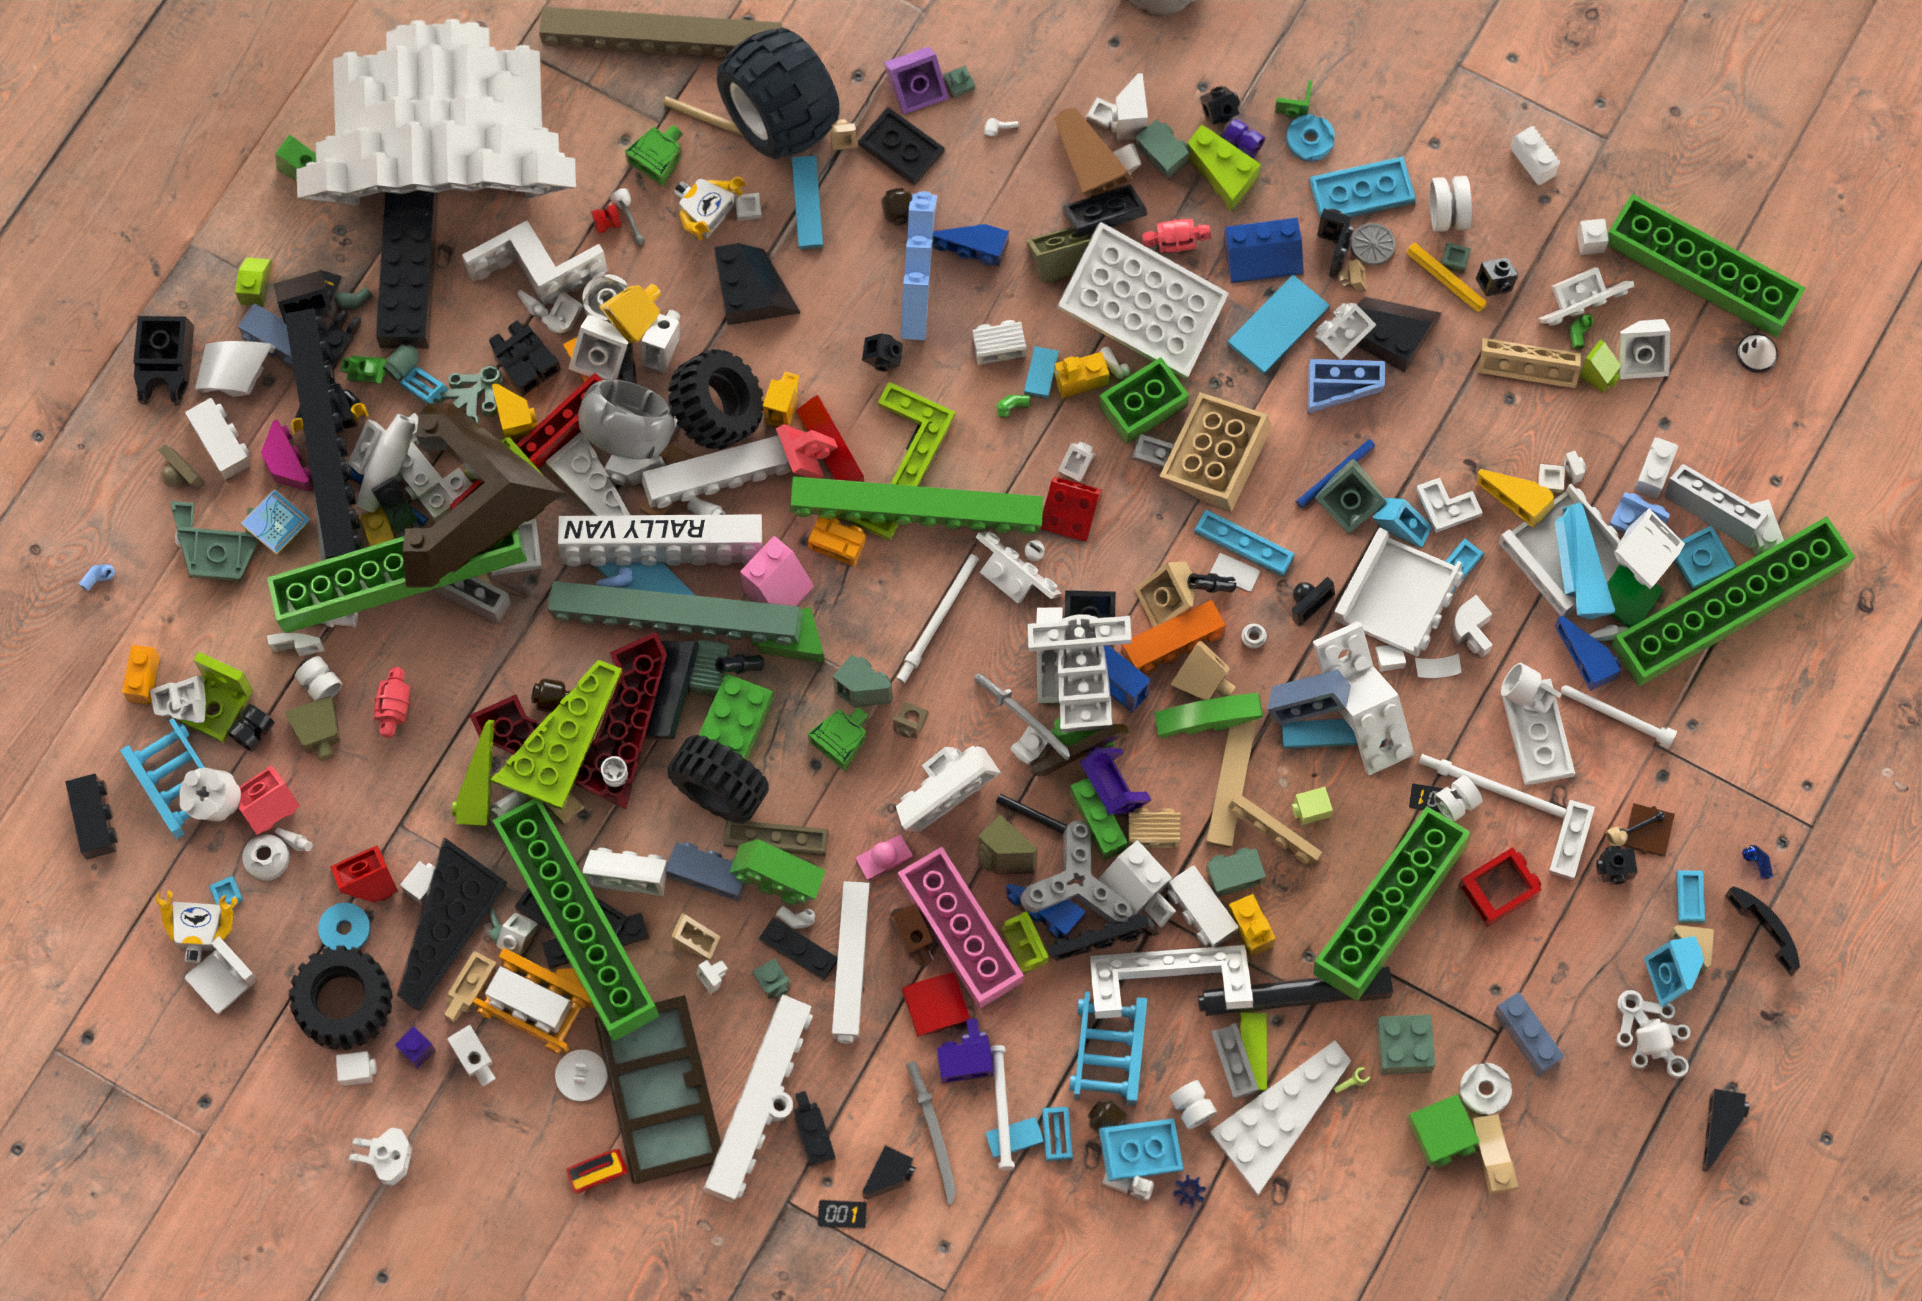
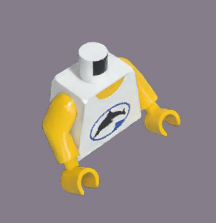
M739 176L734 177L731 181H705L698 179L692 187L681 181L676 186L674 194L681 198L679 202V217L684 230L696 235L698 240L703 239L702 235L708 238L735 206V197L732 193H736L738 196L743 194L740 188L747 186L745 181Z
M168 890V900H162L159 891L155 900L159 906H162L160 908L162 924L169 939L175 942L178 948L186 949L185 962L200 964L202 950L215 951L211 943L218 937L224 941L232 931L234 917L232 908L237 905L238 899L233 897L231 905H228L225 901V894L220 898L219 905L173 902L172 906L170 902L173 898V893Z

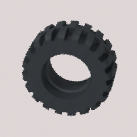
M720 349L707 350L682 363L671 377L672 381H670L668 389L671 394L668 395V401L672 405V416L676 417L678 421L676 424L680 429L683 428L685 435L689 439H695L694 443L700 446H705L709 449L726 448L750 436L751 433L756 431L759 423H761L763 417L761 411H763L764 403L761 398L763 397L762 388H759V380L757 376L752 374L751 367L748 364L745 365L743 359L739 356H733V353ZM709 386L719 395L724 413L714 404L710 396Z
M692 735L686 738L667 768L668 778L674 786L678 787L681 793L688 796L690 800L699 804L703 809H707L712 814L720 816L727 821L730 820L733 823L743 824L751 820L769 791L766 777L750 761H747L742 755L734 752L726 745H722L718 741L711 740L705 736Z
M337 945L336 950L326 947L322 949L323 954L318 956L314 952L308 956L310 961L307 964L303 962L298 967L300 973L298 976L293 975L291 980L293 989L289 990L290 1009L302 1031L309 1038H312L315 1043L321 1046L325 1044L329 1049L337 1050L338 1046H343L347 1050L353 1049L352 1045L356 1043L359 1046L366 1044V1038L369 1036L375 1038L379 1034L377 1029L380 1025L385 1027L388 1021L386 1015L391 1013L392 1010L390 999L393 998L386 974L371 955L367 952L363 954L360 949L352 947L350 950L345 945ZM349 976L358 979L365 990V997L360 1008L351 1016L343 1019L326 1018L317 1006L318 995L323 986L337 977Z

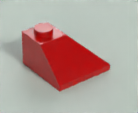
M378 845L330 866L338 888L343 894L375 903L379 900H387L398 892Z

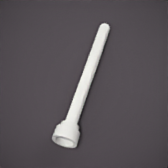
M1565 685L1561 688L1563 695L1656 738V741L1660 743L1659 746L1668 750L1677 734V731L1669 727L1667 729L1663 727L1659 729L1570 686Z

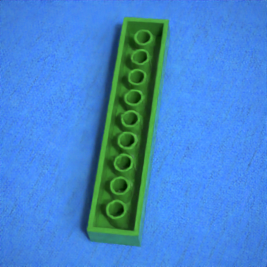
M1826 516L1618 634L1611 646L1638 687L1849 568L1855 556Z
M519 526L517 530L485 552L480 551L469 559L470 562L454 573L451 571L439 579L440 582L432 588H407L402 552L404 536L267 577L276 621L284 633H290L525 562L527 557Z
M532 799L494 819L493 823L612 1041L614 1042L658 1018L659 1014L654 1002L543 803Z

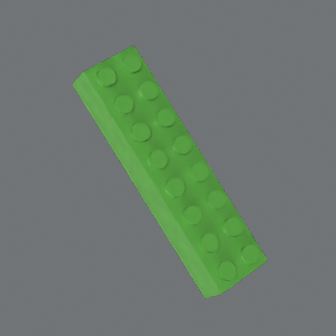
M1631 194L1608 232L1609 242L1607 246L1778 338L1806 289L1804 286L1634 194Z
M1426 806L1315 960L1313 975L1358 1001L1469 845L1471 832Z

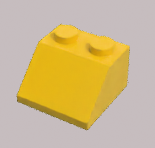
M492 384L505 438L510 437L517 444L538 425L534 408L529 409L527 400L499 384Z

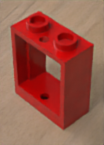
M1513 847L1461 878L1458 885L1486 927L1491 926L1535 899L1542 890V884L1537 875L1530 873L1526 867V859L1520 852H1516ZM1509 860L1529 890L1495 910L1475 880Z

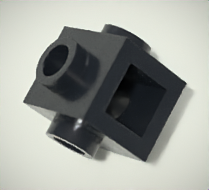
M1226 86L1215 87L1211 89L1210 93L1199 97L1205 119L1213 125L1230 122L1233 117L1240 115L1238 109L1240 105L1239 97L1236 92H1232Z
M1508 257L1492 259L1481 263L1476 281L1486 297L1512 292L1518 278V273Z
M883 333L866 337L862 361L874 366L876 370L881 372H887L889 369L899 367L902 359L903 343L895 340L893 336Z
M1611 846L1601 853L1599 859L1596 860L1598 875H1602L1603 882L1619 885L1626 883V880L1635 878L1638 871L1634 848L1621 849V846Z

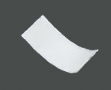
M1459 654L1438 659L1415 658L1418 677L1443 678L1462 673Z

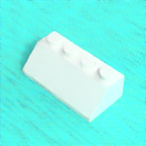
M974 746L969 747L961 754L963 756L956 762L951 761L941 768L942 773L935 778L931 776L921 783L922 787L916 792L910 791L902 796L900 799L902 802L896 808L903 828L920 833L1001 774L985 748L978 746L976 748Z

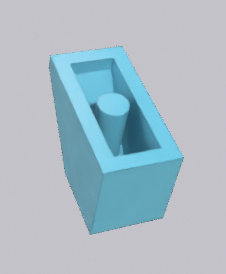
M1385 498L1386 503L1376 510L1373 519L1388 533L1422 548L1433 528L1432 525L1405 499Z

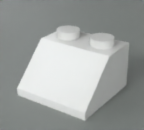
M1143 73L1137 74L1116 97L1115 107H1111V132H1116L1117 141L1135 140V137L1147 127L1148 115Z
M1137 840L1115 859L1098 880L1131 905L1133 916L1142 911L1158 892L1160 894L1164 892L1172 877Z

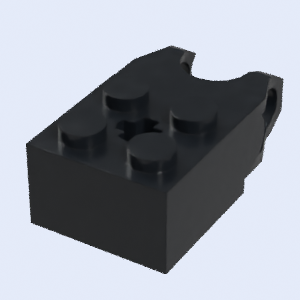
M138 316L133 363L135 364L134 379L137 386V396L141 405H147L154 389L163 384L169 387L171 402L175 405L181 404L183 395L189 385L194 325L186 316Z

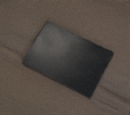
M889 107L885 109L858 140L860 147L914 186L945 151V147Z
M1131 184L1062 206L1064 215L1078 238L1094 233L1100 222L1113 227L1147 215L1145 205Z

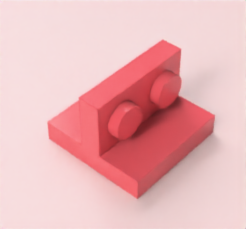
M785 424L776 428L793 473L806 478L820 479L824 477L817 459L828 457L831 451L838 448L835 439L813 430L806 433Z

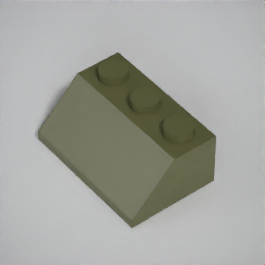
M1069 227L1026 239L1037 275L1041 281L1052 283L1058 281L1061 277L1073 276L1094 233L1078 238L1074 229Z
M1001 815L978 836V862L987 871L992 870L996 874L1034 873L1037 870L1038 849Z

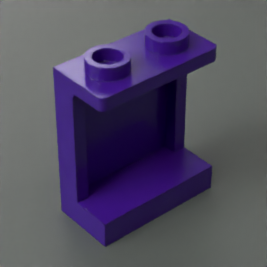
M1096 747L1086 753L1087 757L1080 764L1109 815L1129 814V812H1134V809L1142 808L1152 799L1148 792H1131L1114 763V760L1124 753L1121 748Z

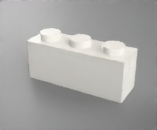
M212 398L185 412L224 480L251 466L248 460L251 454L244 443L239 445L236 440L239 434L232 423L227 425L224 420L227 414L220 403L215 405Z
M1194 865L1168 882V897L1173 904L1176 905L1178 903L1183 910V918L1189 925L1193 924L1198 930L1197 937L1204 946L1218 947L1238 933L1239 926Z
M501 966L485 993L487 999L490 1000L489 1004L501 1011L506 1008L513 1012V1017L523 1022H526L528 1019L536 1023L535 1027L545 1033H549L550 1030L558 1033L572 1007L568 999Z

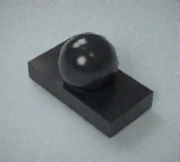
M1326 577L1316 587L1309 582H1301L1296 585L1292 595L1297 605L1291 610L1293 621L1298 626H1302L1335 595L1334 582L1330 578Z

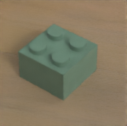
M1431 1014L1378 1017L1376 1033L1380 1075L1432 1073L1435 1068Z

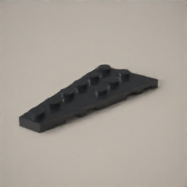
M446 838L442 840L397 992V997L417 1011H420L508 883Z

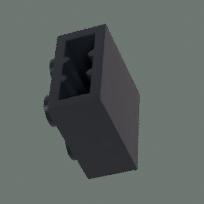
M322 270L274 284L277 303L284 324H286L284 315L286 313L315 309L318 316H323L332 310Z

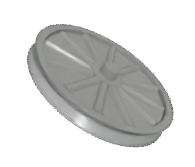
M1368 223L1362 225L1354 232L1351 240V249L1354 256L1360 262L1367 265H1380L1388 261L1393 255L1395 238L1392 232L1385 226L1377 223Z

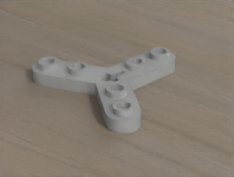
M1082 821L1071 822L1063 834V872L1028 886L1021 894L1020 901L1022 906L1029 912H1039L1075 897L1110 923L1118 922L1120 924L1127 922L1128 918L1132 916L1131 905L1091 875L1090 828ZM1074 878L1082 881L1080 885L1078 883L1067 885Z

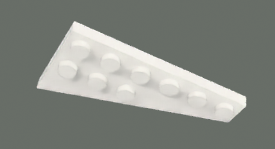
M1333 1041L1210 1131L1211 1136L1257 1196L1351 1063L1349 1057L1336 1041Z

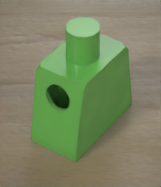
M291 135L286 138L275 153L276 169L297 181L298 168L306 167L308 162H316V153Z

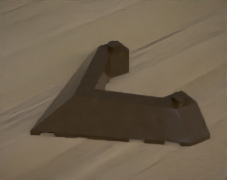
M427 403L419 413L416 437L423 450H448L482 485L431 528H405L402 552L407 588L434 587L440 582L439 579L451 571L454 573L470 562L469 559L480 551L485 552L517 530L519 525L525 521H530L545 510L544 507L556 499L559 501L566 496L564 491L453 403Z

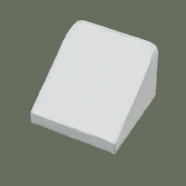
M1134 143L1113 152L1130 174L1141 165Z
M1392 645L1375 647L1380 672L1405 668L1406 659L1403 650Z

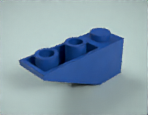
M988 224L939 230L933 233L932 246L939 251L948 250L965 259H977L987 266H1000L1009 241V231Z
M1008 884L1006 886L1007 899L1017 907L1019 905L1022 906L1020 901L1021 894L1027 887ZM1069 899L1039 912L1028 911V914L1036 923L1041 921L1048 927L1046 930L1054 938L1059 939V937L1069 938L1085 919L1086 911Z

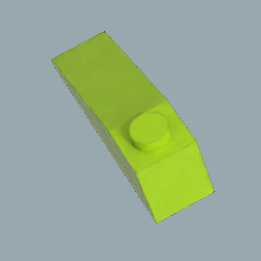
M488 720L485 723L457 801H453L452 816L456 817V824L487 826L490 823L491 815L489 811L491 810L492 791L490 779L492 778L494 720Z

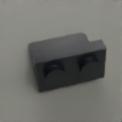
M1323 208L1317 236L1338 243L1329 276L1334 277L1335 272H1340L1342 269L1346 250L1348 251L1354 227L1350 226L1351 216L1344 215L1337 209L1328 210Z

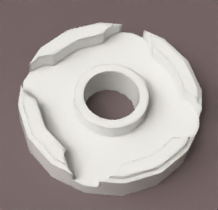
M1492 1063L1476 1064L1464 1073L1460 1082L1459 1094L1463 1104L1470 1111L1479 1115H1493L1499 1113L1507 1106L1512 1096V1085L1508 1074L1501 1067ZM1484 1082L1489 1083L1493 1088V1093L1488 1096L1481 1094L1479 1085Z

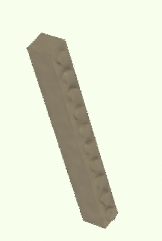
M542 6L539 34L541 43L549 46L570 45L574 48L588 46L601 50L617 48L621 51L633 49L646 53L662 51L668 54L689 53L693 56L707 54L723 58L737 44L750 36L766 30L782 28V22Z

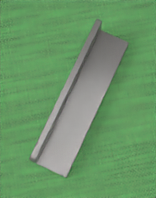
M1684 464L1669 479L1665 493L1666 499L1746 547H1750L1755 533L1767 519L1768 514Z

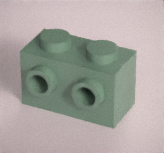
M1156 119L1135 137L1136 147L1167 179H1170L1190 162V149L1183 140L1178 141L1173 136L1174 132L1166 123L1162 124Z
M1246 847L1235 851V855L1228 857L1218 855L1210 859V862L1206 865V872L1212 890L1217 897L1264 884L1266 875L1256 848L1249 850Z

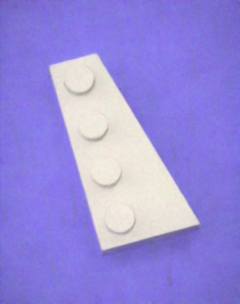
M582 432L545 461L554 474L594 516H630L616 488H614L605 468H603L595 450Z

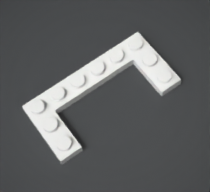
M1245 945L1090 956L1095 1019L1122 1017L1118 980L1222 972L1227 1009L1253 1008Z

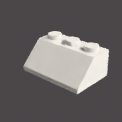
M597 848V851L590 850L583 868V875L589 887L664 896L667 878L665 870L668 863L667 860H663V857L659 855L640 857L635 852L623 851L622 854L612 853V850L607 848Z

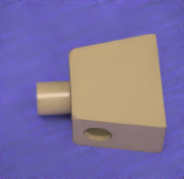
M1201 641L1195 645L1171 683L1174 687L1204 700L1211 699L1215 691L1223 697L1231 696L1236 686L1224 679L1230 670L1229 666Z

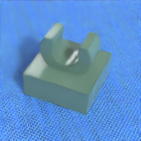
M966 65L944 74L945 83L953 98L975 90V84Z

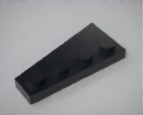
M1136 914L1130 916L1127 922L1120 924L1118 922H1111L1104 925L1102 930L1096 932L1094 930H1086L1079 933V937L1071 940L1069 938L1058 939L1054 942L1055 945L1049 946L1048 949L1050 956L1055 961L1089 953L1091 951L1090 947L1095 946V949H1105L1112 947L1116 940L1127 941L1128 943L1138 940L1139 934L1149 932L1151 937L1159 935L1156 924L1148 916Z

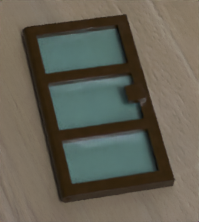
M685 995L655 1002L654 1004L659 1014L658 1018L614 1042L600 1017L594 1018L633 1184L713 1165L721 1146Z

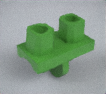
M364 356L344 357L341 372L348 374L347 380L381 384L386 374L383 368L386 364V359Z

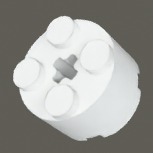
M609 274L603 275V277L596 280L595 278L591 280L584 288L582 295L586 318L588 315L611 323L599 306L627 289V283L622 278Z
M199 768L189 771L185 775L180 788V808L195 819L215 822L223 821L237 810L241 799V790L230 773L222 770Z

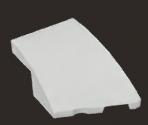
M249 341L207 343L195 389L202 393L220 390L232 397L249 395L255 386L257 378L264 369L261 365L268 352L273 353L275 346L269 343Z

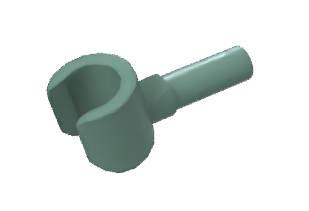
M490 907L488 913L495 928L488 933L497 944L502 926L497 919L494 907Z

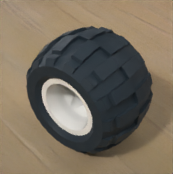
M782 27L750 36L737 44L726 55L720 66H718L717 86L727 112L745 139L758 152L767 157L779 159L782 156L789 157L804 152L817 144L832 129V125L838 121L840 113L839 98L830 74L812 47L801 36L789 29Z

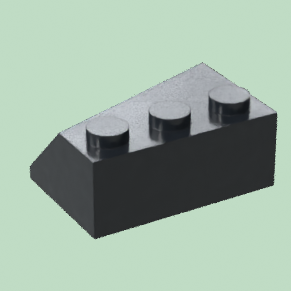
M741 243L714 247L727 325L800 313L764 249Z
M1364 297L1357 305L1376 326L1356 346L1405 373L1439 319L1441 312Z

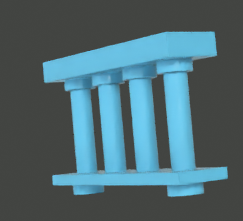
M174 718L169 720L174 728V731L140 752L139 750L133 752L129 745L120 751L174 837L178 839L185 834L181 826L191 816L183 810L179 813L177 811L172 813L168 805L172 804L171 801L180 796L182 782L167 792L163 790L160 793L155 785L159 783L158 780L192 759L199 768L205 767L186 739L190 734L183 723L177 725ZM181 739L187 749L186 752L152 772L150 770L146 773L142 766L146 763V759Z
M1085 992L1084 999H1079L1077 1014L1082 1015L1076 1076L1071 1075L1069 1091H1074V1099L1079 1100L1080 1089L1122 1094L1121 1097H1126V1105L1136 1106L1147 998L1137 997L1136 1005H1131V1007L1121 1006L1122 1017H1129V1020L1134 1021L1133 1030H1128V1032L1087 1028L1088 1013L1095 1014L1094 1003H1089L1090 992ZM1085 1038L1127 1043V1046H1132L1131 1056L1126 1055L1125 1058L1085 1054ZM1082 1065L1124 1068V1071L1129 1072L1128 1081H1123L1122 1084L1081 1079Z

